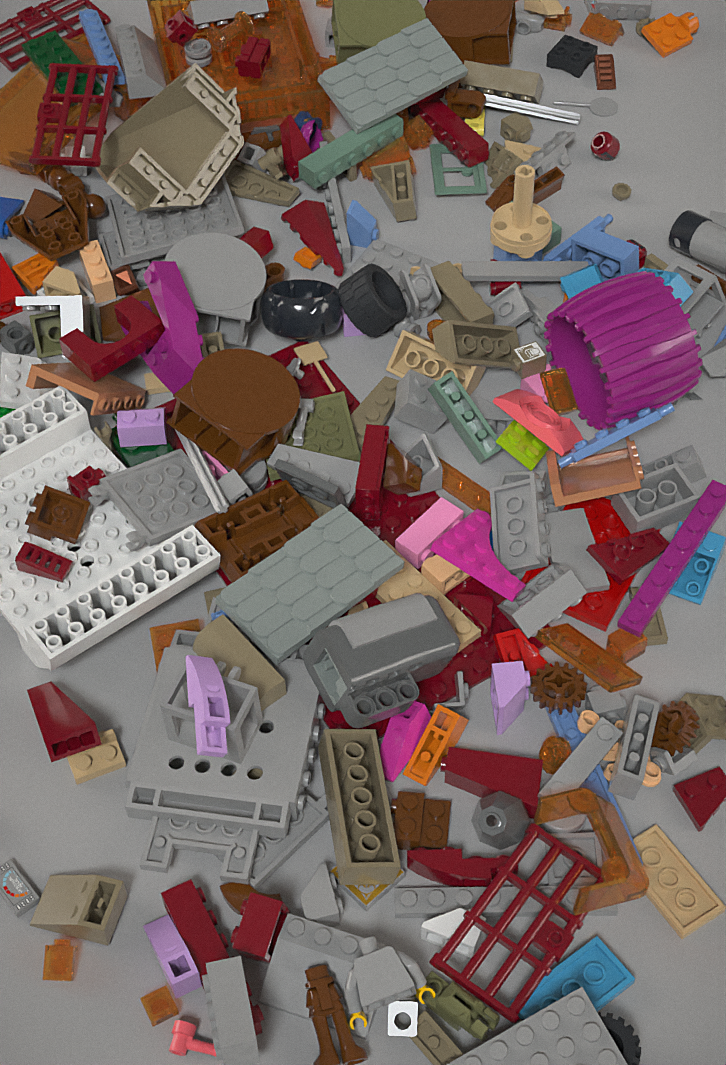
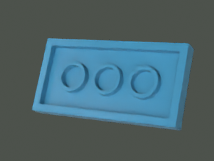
M596 936L552 969L549 976H544L518 1016L523 1021L580 987H583L598 1012L633 985L635 978L599 937Z

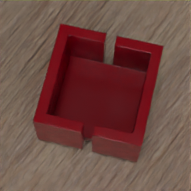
M250 892L249 898H245L241 905L240 915H242L240 925L239 927L235 926L232 932V948L242 957L269 965L277 938L287 914H290L291 911L283 901Z

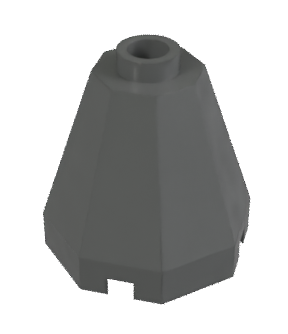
M498 791L479 799L471 819L479 841L498 850H504L520 843L531 821L522 799L511 796L503 791Z

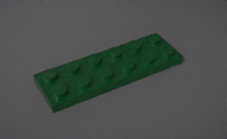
M56 31L47 32L43 36L21 44L23 52L47 82L50 73V63L83 64ZM69 72L57 73L54 91L57 94H65ZM77 73L73 94L84 95L88 73ZM95 79L92 95H100L103 93V89ZM71 102L70 107H73L78 103Z

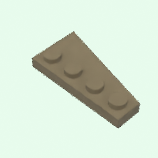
M236 160L224 172L232 196L289 207L300 194L298 187Z

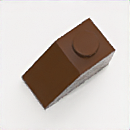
M392 443L388 444L383 487L396 495L420 491L422 469L407 452Z

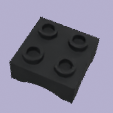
M564 35L547 54L546 67L561 68L571 73L574 77L580 78L586 67L591 62H594L598 46L572 36Z

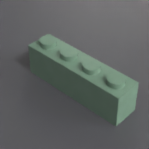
M453 371L434 382L428 388L479 464L502 449L495 442L498 437Z

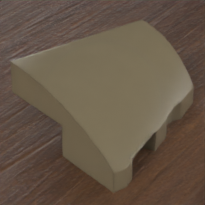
M495 141L489 149V159L485 161V164L488 166V176L492 177L493 180L490 186L494 189L499 187L508 176L513 175L516 168L523 162L520 157Z

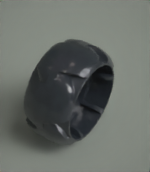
M295 279L275 283L266 289L261 299L263 325L269 332L275 335L291 338L298 342H307L313 338L332 334L340 327L343 319V307L340 303L339 291L335 286L317 280Z

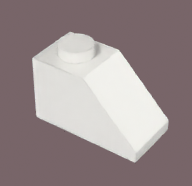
M458 908L423 922L421 926V939L444 947L463 921V915L467 910ZM481 915L479 918L486 922V918ZM473 925L454 952L472 958L479 947L484 932Z

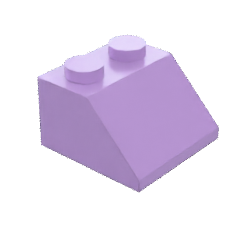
M166 407L117 411V431L120 447L167 444Z
M523 661L492 664L490 696L497 735H502L524 711L525 700H529L528 686H530L529 671H524Z

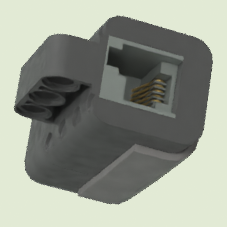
M414 593L333 620L328 627L317 631L303 653V660L327 708L331 712L340 710L350 726L362 728L408 710L419 696L416 682L442 672L459 651L461 643L438 601L430 595Z

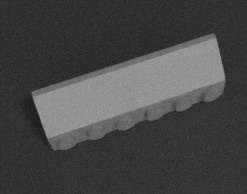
M122 24L119 27H115L117 47L129 99L156 96L166 87V82L155 41L135 25Z

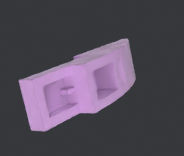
M187 655L185 658L189 707L194 708L197 755L224 757L227 754L225 727L230 724V715L221 674L212 658Z

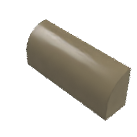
M224 614L206 625L197 635L193 643V651L198 656L212 658L215 664L219 661L226 664L224 677H228L234 666L240 667L241 674L238 681L257 687L261 711L287 694L285 679Z

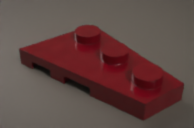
M650 528L629 534L628 537L621 539L613 538L603 544L597 545L595 543L589 545L586 551L620 585L661 555L670 543L655 528Z

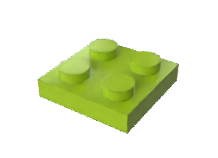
M515 420L511 422L495 441L530 471L533 470L549 449L543 441L535 437Z

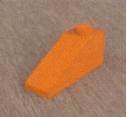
M438 704L403 775L427 786L440 768L442 756L447 757L448 748L456 746L469 720Z

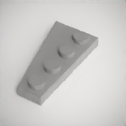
M283 444L276 446L267 461V466L276 470L274 466L278 459L283 460L338 486L348 507L355 498V487L360 462Z

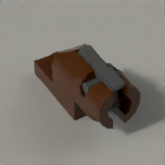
M279 124L254 127L252 131L241 133L244 145L248 142L261 147L264 151L282 145ZM243 145L242 148L239 150V152L237 153V155L235 156V158L232 160V162H233L234 160L238 161L237 158H238L239 154L241 153V151H242L244 145Z

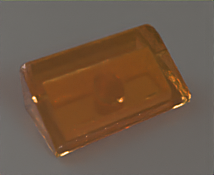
M565 368L539 373L551 409L558 415H566L578 409Z

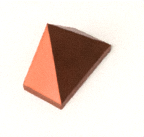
M129 264L110 271L119 296L131 295L141 291Z

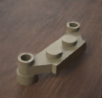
M282 145L277 150L274 147L266 152V155L257 160L263 170L267 169L269 174L276 179H280L288 174L283 162Z

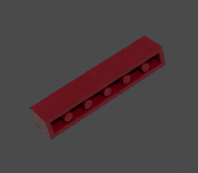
M440 99L407 107L408 113L467 167L489 159V143Z
M192 879L162 892L161 896L167 913L196 965L204 990L202 975L207 974L206 963L232 957H229L226 951L229 945L223 932L218 934L214 927L218 923L212 909L207 911L203 904L207 901L201 887L195 888ZM246 981L248 997L253 996L252 991ZM249 998L255 1034L257 1036L263 1033L261 1022L265 1019L259 1005L253 1006Z

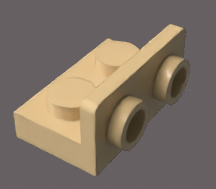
M114 729L98 732L102 745L67 757L77 785L126 767V762L117 742Z

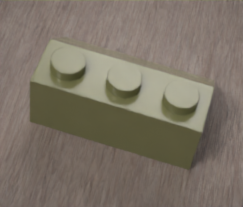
M90 304L91 340L101 343L94 304ZM60 311L30 315L29 318L38 358L62 354L59 338H61Z

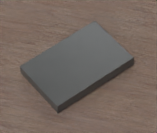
M278 459L274 464L281 480H288L297 492L333 509L340 504L346 508L348 507L338 486L283 460Z

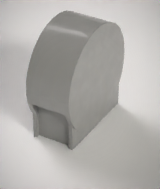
M199 233L178 241L168 251L164 261H175L198 314L199 321L196 323L198 335L221 331L224 343L246 347L249 328L255 323L261 311V299L266 282V269L263 260L250 245L226 234Z

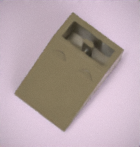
M50 875L31 919L30 926L108 946L127 899L124 882L101 875Z

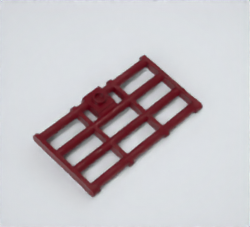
M49 0L40 3L34 8L32 6L16 13V17L9 18L6 22L0 24V33L9 28L15 30V32L0 38V47L20 37L26 40L0 53V62L10 72L18 70L19 67L31 61L27 55L13 62H10L7 58L23 51L21 44L43 36L47 32L56 31L59 33L65 30L69 33L61 37L65 43L80 38V36L85 34L83 27L77 30L71 27L80 22L79 14L66 21L60 17L84 5L88 9L97 10L103 25L111 22L110 17L89 0H77L55 12L50 8L66 0ZM44 12L47 16L43 17L40 13ZM52 21L58 24L34 37L28 34ZM23 23L25 27L21 28L18 24Z
M50 63L46 91L42 96L43 103L40 102L37 114L38 125L35 128L37 132L33 151L28 161L31 164L100 167L103 139L107 133L108 112L110 104L113 102L112 91L119 68L115 65ZM58 72H69L65 94L53 93ZM77 73H88L84 95L73 94ZM96 74H108L104 96L92 95ZM71 102L82 103L78 126L66 125ZM90 103L102 104L98 127L86 126ZM47 123H58V125H47ZM45 133H56L52 156H40ZM64 134H76L72 157H60ZM84 134L96 135L92 158L80 157Z
M531 823L528 826L522 841L505 864L497 868V875L472 909L464 913L463 921L439 953L436 952L429 961L438 971L447 975L514 1024L519 1020L518 1014L544 976H549L552 972L550 968L553 963L559 962L574 940L573 934L577 929L580 930L584 925L582 921L606 886H610L614 881L609 874L551 836L535 823ZM538 838L551 848L525 882L512 872ZM562 854L574 864L551 897L548 898L535 888L558 856ZM585 870L597 878V881L574 914H571L559 904L581 872ZM507 880L520 889V891L495 926L492 927L479 917ZM531 897L544 907L516 944L504 936L503 933L527 899ZM553 913L567 922L563 929L548 920ZM474 925L487 934V937L461 973H459L446 962ZM498 942L511 951V953L486 989L483 990L471 982L470 979ZM531 944L545 954L541 961L527 952ZM520 959L535 968V970L508 1008L496 1000L494 996Z

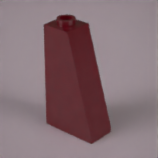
M52 681L27 689L51 763L102 745L95 721Z
M449 747L447 757L442 756L440 772H445L444 783L480 798L503 791L511 796L522 799L529 818L536 819L539 798L537 796L540 790L543 760Z

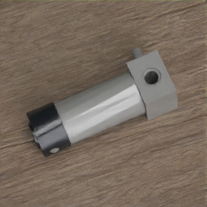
M692 210L683 212L671 228L669 245L672 249L691 258H696L726 273V227Z

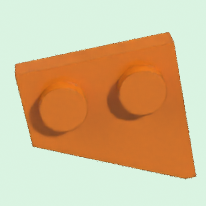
M38 253L11 268L13 274L34 295L43 286L42 281L56 266L59 267L57 259L50 261Z

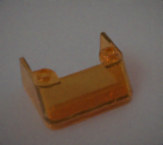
M577 788L540 797L534 817L536 825L579 814H586L607 859L601 868V876L604 882L579 889L572 910L574 915L639 899L646 894L649 887V878L615 806L610 801L587 788Z

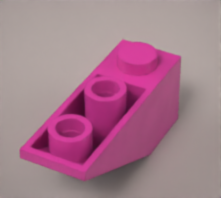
M414 701L408 710L390 717L379 750L385 780L394 782L416 749L431 719L425 704Z

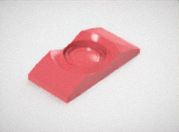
M515 389L495 397L493 400L495 405L560 456L569 454L570 450L574 448L573 445L584 440L571 419L559 416L545 404L539 395Z

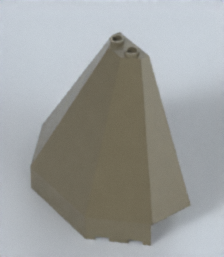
M194 63L110 133L102 144L101 165L94 168L105 182L138 212L191 209L201 205L244 145L239 125L241 124L240 110L235 96L237 88L235 87L225 92L208 74Z

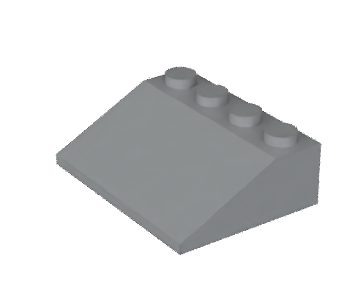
M288 913L277 938L258 1002L312 1021L309 1018V1009L306 1008L308 989L305 988V984L308 982L305 970L327 965L329 975L334 976L335 979L332 983L337 985L343 995L342 1001L346 1006L345 1013L351 1034L366 1040L377 1009L365 1014L367 1017V1026L365 1028L364 1021L361 1018L354 1019L355 1030L350 1027L349 1021L352 1013L348 1011L344 993L348 972L354 968L353 960L364 956L359 942L365 938ZM378 943L380 949L387 947L386 945ZM327 1019L328 1026L335 1029L333 1019Z

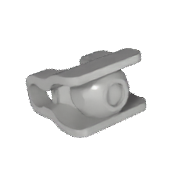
M422 264L421 268L415 271L411 278H409L406 269L400 270L399 284L402 291H406L411 305L410 312L413 319L417 320L430 316L433 310L441 303V294L429 264Z

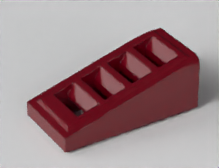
M24 542L15 558L19 571L62 583L73 565L71 560L29 542ZM61 565L58 571L55 572L56 566Z

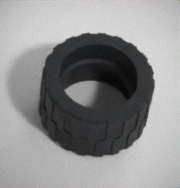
M372 263L367 264L340 283L338 295L343 310L349 320L363 334L377 337L406 317V302L399 286L388 272L380 266Z

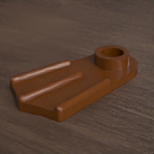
M515 175L508 176L485 201V204L493 212L513 201L514 182L511 181H515Z

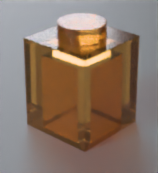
M620 628L608 635L607 654L622 667L645 653L648 638L643 633L639 638Z

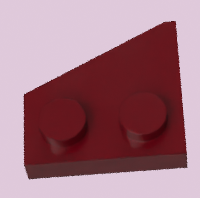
M720 766L673 786L672 791L698 832L705 828L708 820L712 815L716 814L720 809V805L726 801V775Z

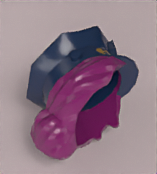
M300 111L294 118V121L313 153L318 150L319 142L323 141V135L320 130L322 120L318 117L313 118L308 111Z

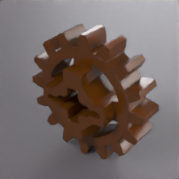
M555 661L554 667L546 663L545 670L538 668L536 676H532L530 693L533 694V701H539L540 709L548 707V713L550 714L554 709L558 710L559 715H562L563 709L572 713L573 705L577 708L581 707V700H585L587 682H584V674L577 675L578 668L569 669V663H565L563 667L559 666L558 661Z
M671 701L670 707L665 704L662 705V711H658L651 748L656 747L667 750L671 757L674 756L676 750L679 753H683V746H691L689 740L697 737L694 730L700 728V725L696 723L700 719L695 714L696 711L683 701H680L678 704L675 701Z

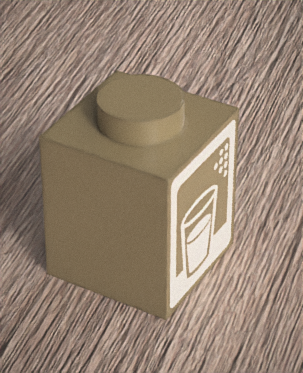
M537 341L512 349L510 365L512 370L517 372L521 379L546 370L547 355Z

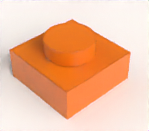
M305 246L295 253L293 260L300 263L304 268L312 269L321 262L322 257L320 254L315 255Z

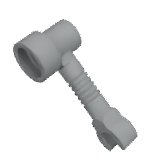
M300 396L297 411L298 418L296 428L293 431L294 446H303L308 412H314V399H303Z

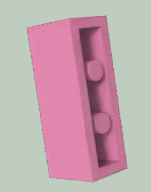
M441 497L395 540V549L410 564L419 569L427 558L433 557L434 552L430 550L433 542L462 521L464 511Z

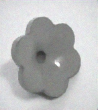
M294 358L286 369L292 376L300 380L304 375V372L299 369L301 359Z

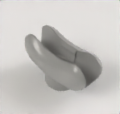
M516 11V30L518 33L526 35L529 32H540L543 30V16Z

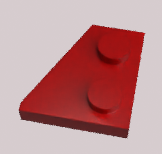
M519 628L493 636L501 663L523 661L524 671H529L530 678L536 676L538 668L545 670L547 662L539 654L540 651L536 646L527 640V637Z

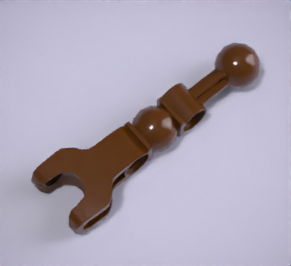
M44 138L40 156H52L50 142ZM15 149L9 152L11 164L19 173L36 175L43 182L50 185L52 189L59 191L61 196L80 189L88 202V218L94 220L101 218L105 214L106 202L103 197L94 193L88 195L85 192L81 179L71 173L69 169L62 165L29 163V156L32 155L33 150L21 151Z

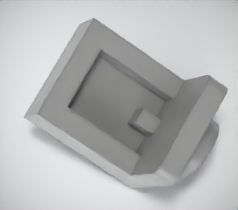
M656 747L650 749L653 757L652 762L659 766L661 772L673 776L688 769L689 765L697 759L694 750L683 747V753H679L676 750L672 757L667 750Z

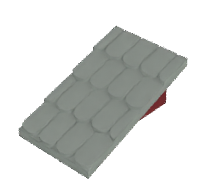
M426 18L402 29L400 33L380 41L376 46L347 58L345 62L325 70L323 74L319 75L317 81L355 133L358 134L411 105L443 98L447 86L465 77L468 69L462 64V61L452 51L451 47L442 38L429 19Z
M340 504L312 522L309 528L287 541L284 547L249 569L247 574L224 588L216 596L215 603L275 665H278L313 638L317 631L326 628L333 620L339 618L350 608L376 597L378 587L403 569L405 561L396 555L382 540H379L380 538L368 527L364 526L345 506Z

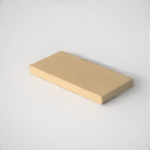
M657 824L633 838L643 862V868L628 874L681 939H684L725 912L726 906Z

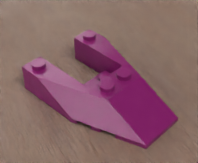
M152 261L143 276L165 331L154 346L140 355L156 377L174 395L192 379L195 368L204 359L202 358L200 348L203 345L202 335H198L196 323L199 321L198 314L176 262ZM139 301L152 312L148 301ZM122 327L123 332L127 335L129 332Z

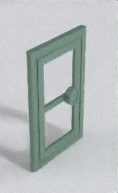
M444 144L429 145L435 195L487 193L483 162L472 167L443 168L441 153L452 152ZM461 171L463 176L473 175L475 186H445L443 172Z

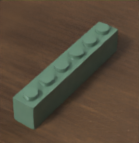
M394 114L358 134L353 129L298 161L299 178L316 189L403 136V119Z

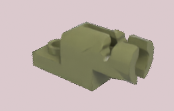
M433 971L429 973L426 977L427 983L425 985L433 989L435 998L431 997L429 991H424L422 994L424 1005L455 1030L459 1031L463 1028L473 1037L485 1041L488 1038L486 1034L488 1028L494 1031L499 1023L500 1016L489 1007L484 1006L479 999L468 993L456 982L452 981L451 984H448Z

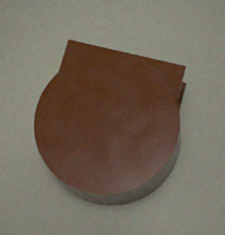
M431 0L425 6L426 18L429 19L442 38H444L452 51L462 61V64H464V60L489 65L510 63L517 25L515 0Z
M240 348L220 350L205 357L195 368L192 379L173 395L177 401L173 416L167 420V424L230 470L234 469L241 476L256 461L269 458L278 444L285 445L300 403L298 385L291 373L282 364L268 355Z

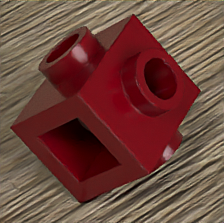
M181 10L170 18L165 25L167 38L172 43H178L182 47L198 31L194 20Z

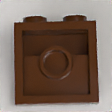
M45 485L42 494L37 492L32 506L36 507L35 512L30 511L26 519L25 525L29 526L27 533L48 541L53 536L76 544L90 502Z
M398 791L397 799L392 798L391 814L395 815L393 828L397 849L414 850L416 848H426L428 850H436L447 847L451 801L424 799L425 793Z

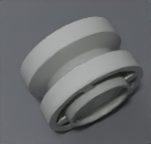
M193 39L185 44V57L188 65L192 66L196 63L199 67H204L212 62L211 44L209 41Z

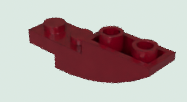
M443 847L436 850L416 848L414 850H407V868L424 878L447 886L488 887L491 880L497 875V868L503 866L510 856L499 855L495 858L471 856L462 859V849H455L453 847ZM518 865L512 872L516 876L518 875Z

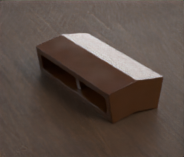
M557 166L534 180V204L540 203L561 190L565 174Z

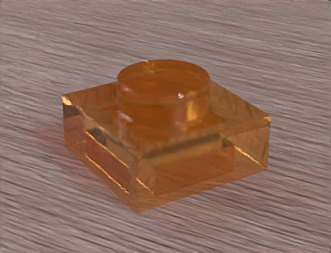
M166 985L140 998L152 1027L179 1014L178 1008Z

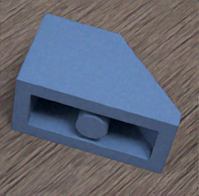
M352 200L346 213L350 245L367 248L373 240L376 241L379 238L377 221L357 201Z

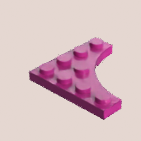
M476 509L434 541L430 550L513 602L523 593L526 584L512 575L497 559L489 540V533L492 530V518L487 512Z

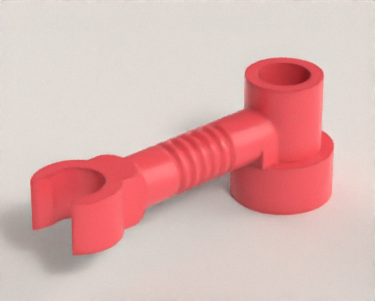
M181 1020L175 1021L171 1032L174 1036L169 1052L179 1056H186L187 1050L216 1057L214 1043L194 1039L197 1030L194 1024Z

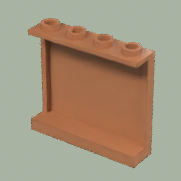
M72 362L32 364L26 386L31 389L61 386L94 401L90 413L93 416L117 413L119 410L141 409L145 402L146 389L111 374H107L93 382Z
M629 436L625 437L627 448L587 456L562 469L557 462L555 451H547L546 458L555 507L641 489L640 480L644 479L635 441H630Z

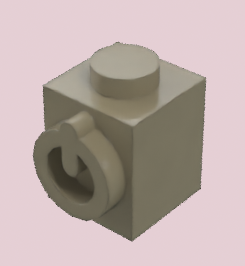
M514 112L501 119L500 135L505 140L523 143L530 139L533 127L528 117Z

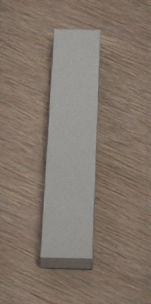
M462 261L461 269L462 276L468 281H561L560 277L587 267L588 261Z

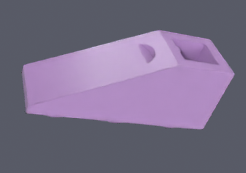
M169 914L144 925L143 929L175 998L177 999L202 987L196 965Z

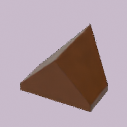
M34 188L24 214L29 221L36 223L44 217L48 218L47 215L53 211L58 212V208L65 205L63 200L53 193Z

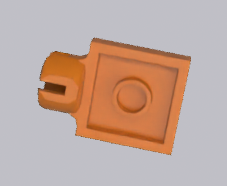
M670 12L644 26L641 32L659 54L665 58L692 43L693 37L691 35L697 32L699 21L697 17L689 20L690 17L694 16L692 12H686L680 16H674Z

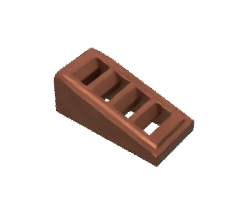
M596 54L593 67L597 90L616 89L613 55Z

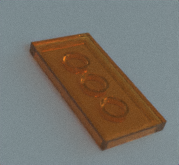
M569 623L538 630L537 640L571 665L577 667L578 670L608 692H616L641 683L643 677Z

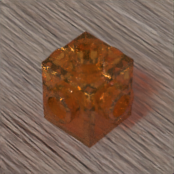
M418 115L405 123L403 126V136L401 137L414 151L419 147L421 149L426 147L430 143L429 138L434 132Z

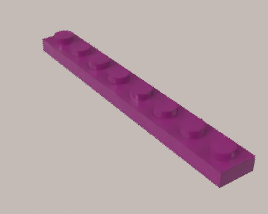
M712 479L618 620L617 627L640 638L726 507V485Z

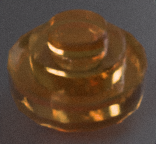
M547 737L541 746L539 759L543 760L542 768L547 774L554 775L572 753L570 744L564 737Z

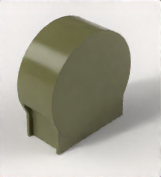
M333 0L331 24L337 65L345 62L351 56L376 46L380 41L400 33L402 29L426 19L421 3L418 0Z

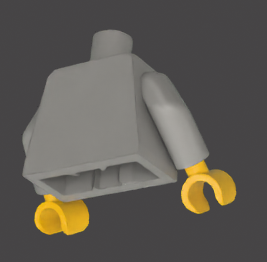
M368 937L359 942L364 956L353 960L354 968L348 972L344 990L348 1011L352 1013L349 1017L351 1029L355 1030L354 1019L361 1018L364 1021L365 1028L367 1026L366 1013L414 994L422 1004H425L422 1000L424 991H429L431 997L435 998L433 989L425 985L427 981L419 964L402 951L395 952L392 946L380 949L375 937Z

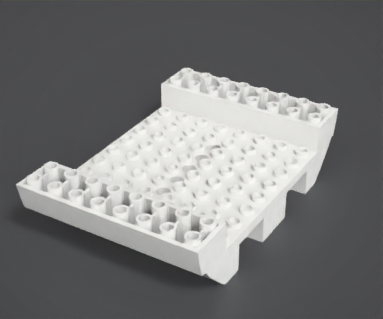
M61 386L0 418V616L3 615L17 632L22 650L33 664L39 668H49L50 671L58 668L219 569L221 556L193 525L155 545L149 546L145 542L138 550L131 552L126 547V543L130 542L126 534L136 530L108 496L99 505L93 506L90 503L76 544L53 536L48 541L27 533L29 526L25 525L26 519L30 511L35 512L36 507L32 506L37 492L42 494L45 485L72 495L69 490L67 477L70 475L72 477L89 465L93 469L100 468L106 476L127 469L91 430L85 408L66 388ZM24 542L35 544L73 562L63 583L17 569L15 558ZM74 546L81 547L78 551H69ZM87 561H92V562H94V563H93L91 566H89V567L82 566V564H83L84 562H87ZM57 565L54 571L57 572L61 565Z

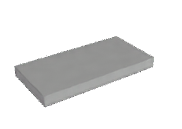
M578 508L545 513V520L549 527V534L546 537L551 550V556H549L550 563L557 562L570 568L587 593L609 590L610 583L605 570L586 551L589 545L595 544V540L584 509Z

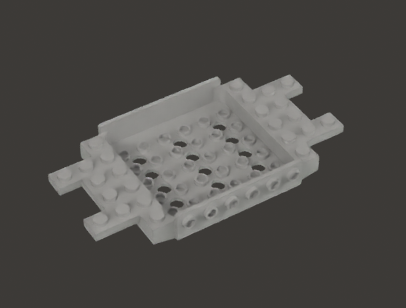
M213 597L206 625L212 622L211 613L222 610L215 603V597ZM228 619L285 679L287 694L261 711L263 723H271L274 726L273 730L270 733H261L258 730L241 764L221 757L197 755V749L169 740L160 706L183 664H186L185 657L187 655L198 656L193 651V643L200 633L176 629L170 647L164 648L150 700L146 707L143 724L139 731V738L133 752L132 762L126 776L125 785L126 788H129L125 808L129 818L151 820L139 864L141 870L168 873L174 849L224 855L220 873L221 881L248 884L259 835L286 839L291 816L292 819H298L299 810L304 811L306 795H303L305 787L310 785L311 771L308 770L309 765L315 762L316 749L313 747L314 742H319L321 726H318L319 719H324L326 705L323 704L319 690L304 664L303 653L308 645H302L278 665H275L233 621ZM183 685L172 705L180 708L186 702ZM180 758L184 760V765L180 769L175 770L169 766L173 759ZM200 762H208L211 765L210 769L205 773L197 772L195 767ZM226 765H233L237 768L232 776H224L221 771ZM254 768H258L263 772L262 776L256 780H252L247 776L248 772Z

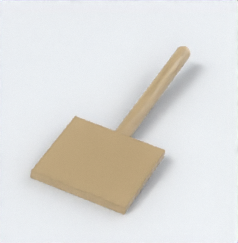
M315 341L294 348L303 366L314 363L330 390L335 392L334 386L318 362L328 358L319 342Z

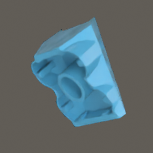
M596 263L560 277L562 291L567 294L569 299L583 290L604 281Z

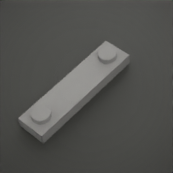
M601 717L542 788L537 797L560 813L622 737L623 732L604 717Z

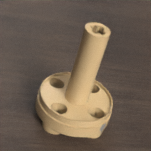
M520 165L516 168L513 202L498 208L494 212L490 224L491 243L504 251L517 254L521 258L532 257L535 252L543 249L550 242L552 236V221L549 213L541 206L533 203L535 169L529 165Z

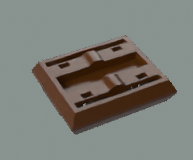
M284 480L228 506L226 513L222 512L219 514L216 512L197 521L194 527L221 555L219 567L231 583L247 574L249 569L284 547L287 541L309 528L311 523L317 520L319 516L305 499L299 495L290 482Z

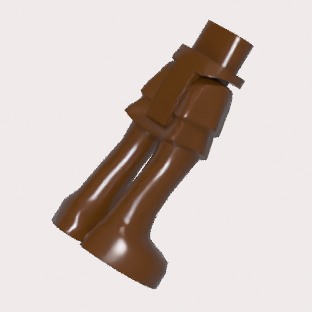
M327 965L305 970L308 982L305 984V988L308 989L306 1008L309 1009V1018L312 1019L319 1044V1056L313 1062V1065H341L327 1022L329 1018L333 1019L343 1065H356L368 1060L367 1052L363 1047L356 1044L351 1034L345 1013L346 1006L342 1001L343 995L337 985L332 983L335 979L334 976L329 975Z

